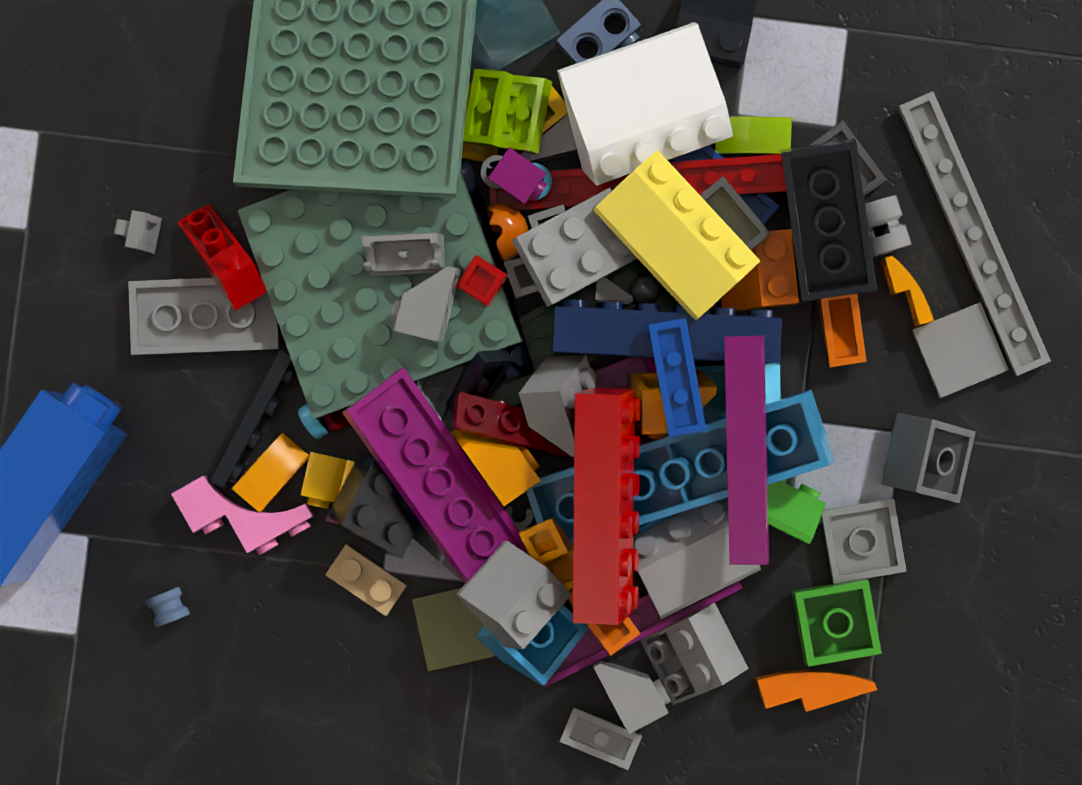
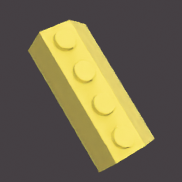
M658 150L629 174L593 209L695 321L760 262L757 256Z

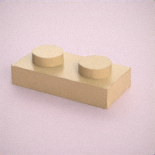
M348 544L344 546L325 574L385 616L388 615L407 587V584Z

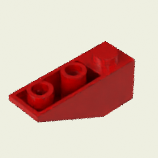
M210 204L193 211L190 215L178 221L185 236L235 311L267 293L253 261Z

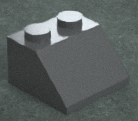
M897 413L895 425L892 429V439L887 461L883 469L884 474L881 485L960 503L976 432L934 419Z

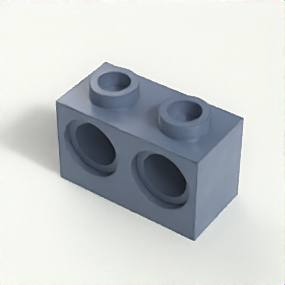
M602 0L556 40V46L574 65L588 60L582 58L577 53L576 49L580 43L584 41L594 43L598 49L594 57L636 43L640 39L636 33L640 31L641 24L620 0ZM612 17L620 18L625 24L624 31L616 35L609 33L604 27L606 20Z

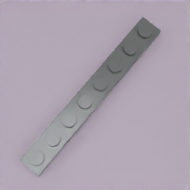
M932 91L899 105V112L1014 376L1051 362L934 92Z

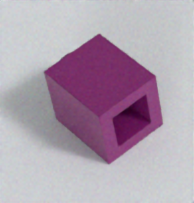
M510 147L488 177V180L524 205L528 199L536 202L548 185L542 180L546 172Z

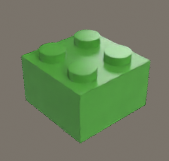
M860 579L791 591L803 661L806 666L810 667L882 654L869 580Z

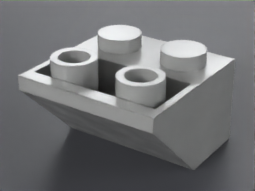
M586 354L545 357L519 392L528 426L572 457H574L575 394L589 388H596L595 372L590 368Z
M715 603L640 639L673 705L720 687L749 669Z

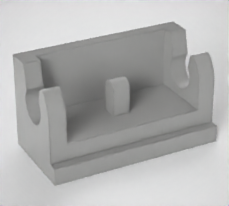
M444 235L362 236L363 248L367 251V262L364 263V268L367 272H370V276L433 274L445 268Z

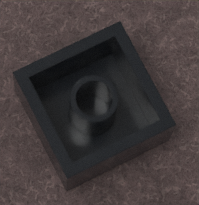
M358 455L325 520L382 553L398 558H403L421 523L376 459L363 455Z

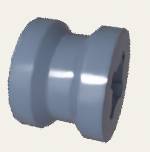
M180 587L145 600L147 607L154 612L155 618L153 622L156 628L190 614L188 607L184 606L181 602L182 592Z

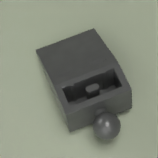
M723 176L700 195L750 250L771 234ZM653 274L651 276L641 275L632 282L630 292L637 303L651 304L658 298L660 287L663 285ZM668 292V294L673 298V300L678 304V306H681L678 303V301Z

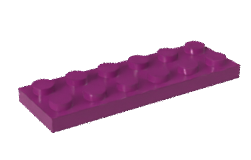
M404 367L398 369L342 412L464 584L469 581L504 541H509L528 554L519 535V529Z

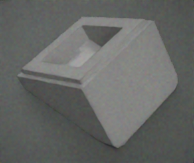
M602 277L596 281L595 302L598 304L602 301L621 302L623 305L629 306L632 304L633 296L607 278Z

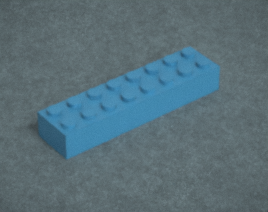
M812 390L766 404L767 485L829 466L835 461ZM726 417L705 423L706 431L674 437L667 436L640 444L639 458L634 459V474H639L640 477L639 495L634 496V511L639 512V525L728 497ZM574 466L540 476L539 479L541 481L529 488L526 493L536 523L539 524L553 517L574 546Z

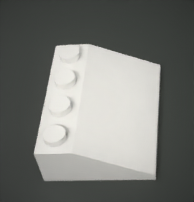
M696 22L557 70L582 170L596 186L632 173L657 150L669 160L733 137L726 101Z

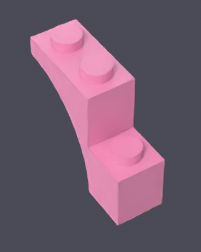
M202 476L171 494L193 533L203 530L205 535L224 525L221 518L226 516L246 552L250 553L256 550L258 555L277 546L278 543L275 538L287 531L293 537L309 528L310 524L307 520L315 516L307 503L288 511L275 513H259L258 511L247 509L223 495L210 481L208 476Z

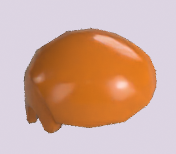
M493 203L485 211L490 218L489 225H491L492 232L501 233V236L496 241L499 256L505 263L519 255L512 239L529 231L525 218L514 207L505 203Z

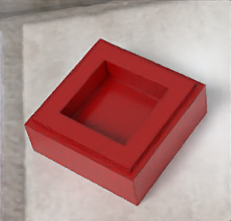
M475 255L455 287L489 307L509 275L478 255Z

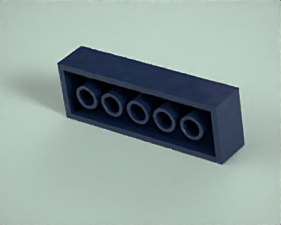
M564 299L562 306H555L552 353L654 358L648 324L686 318L694 361L725 362V336L764 335L765 364L774 365L780 363L782 318H773V311L750 310L747 311V316H735L734 308L710 309V314H703L695 321L682 306L673 307V312H660L659 304L640 303L636 305V310H623V303L602 301L599 303V308H585L584 300Z

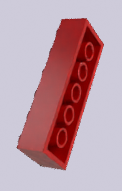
M589 388L575 394L573 623L619 625L638 606L639 591L637 586H633V571L637 572L639 551L638 549H633V534H638L640 522L639 512L634 511V496H638L640 490L639 474H634V459H638L640 455V437L634 436L635 421L640 419L641 403L639 398H635V389Z

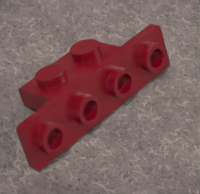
M464 392L456 396L453 428L455 430L574 460V457L528 426L523 408L512 406L507 402L494 401Z

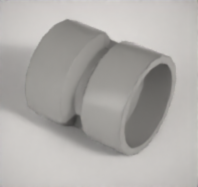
M897 195L865 204L872 257L912 245L906 225L900 224L898 221L902 216V211ZM888 224L890 233L877 237L874 228Z

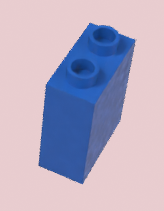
M72 382L65 393L41 390L0 449V587L29 580L127 436V434L112 425L122 409L88 385L84 384L81 387Z

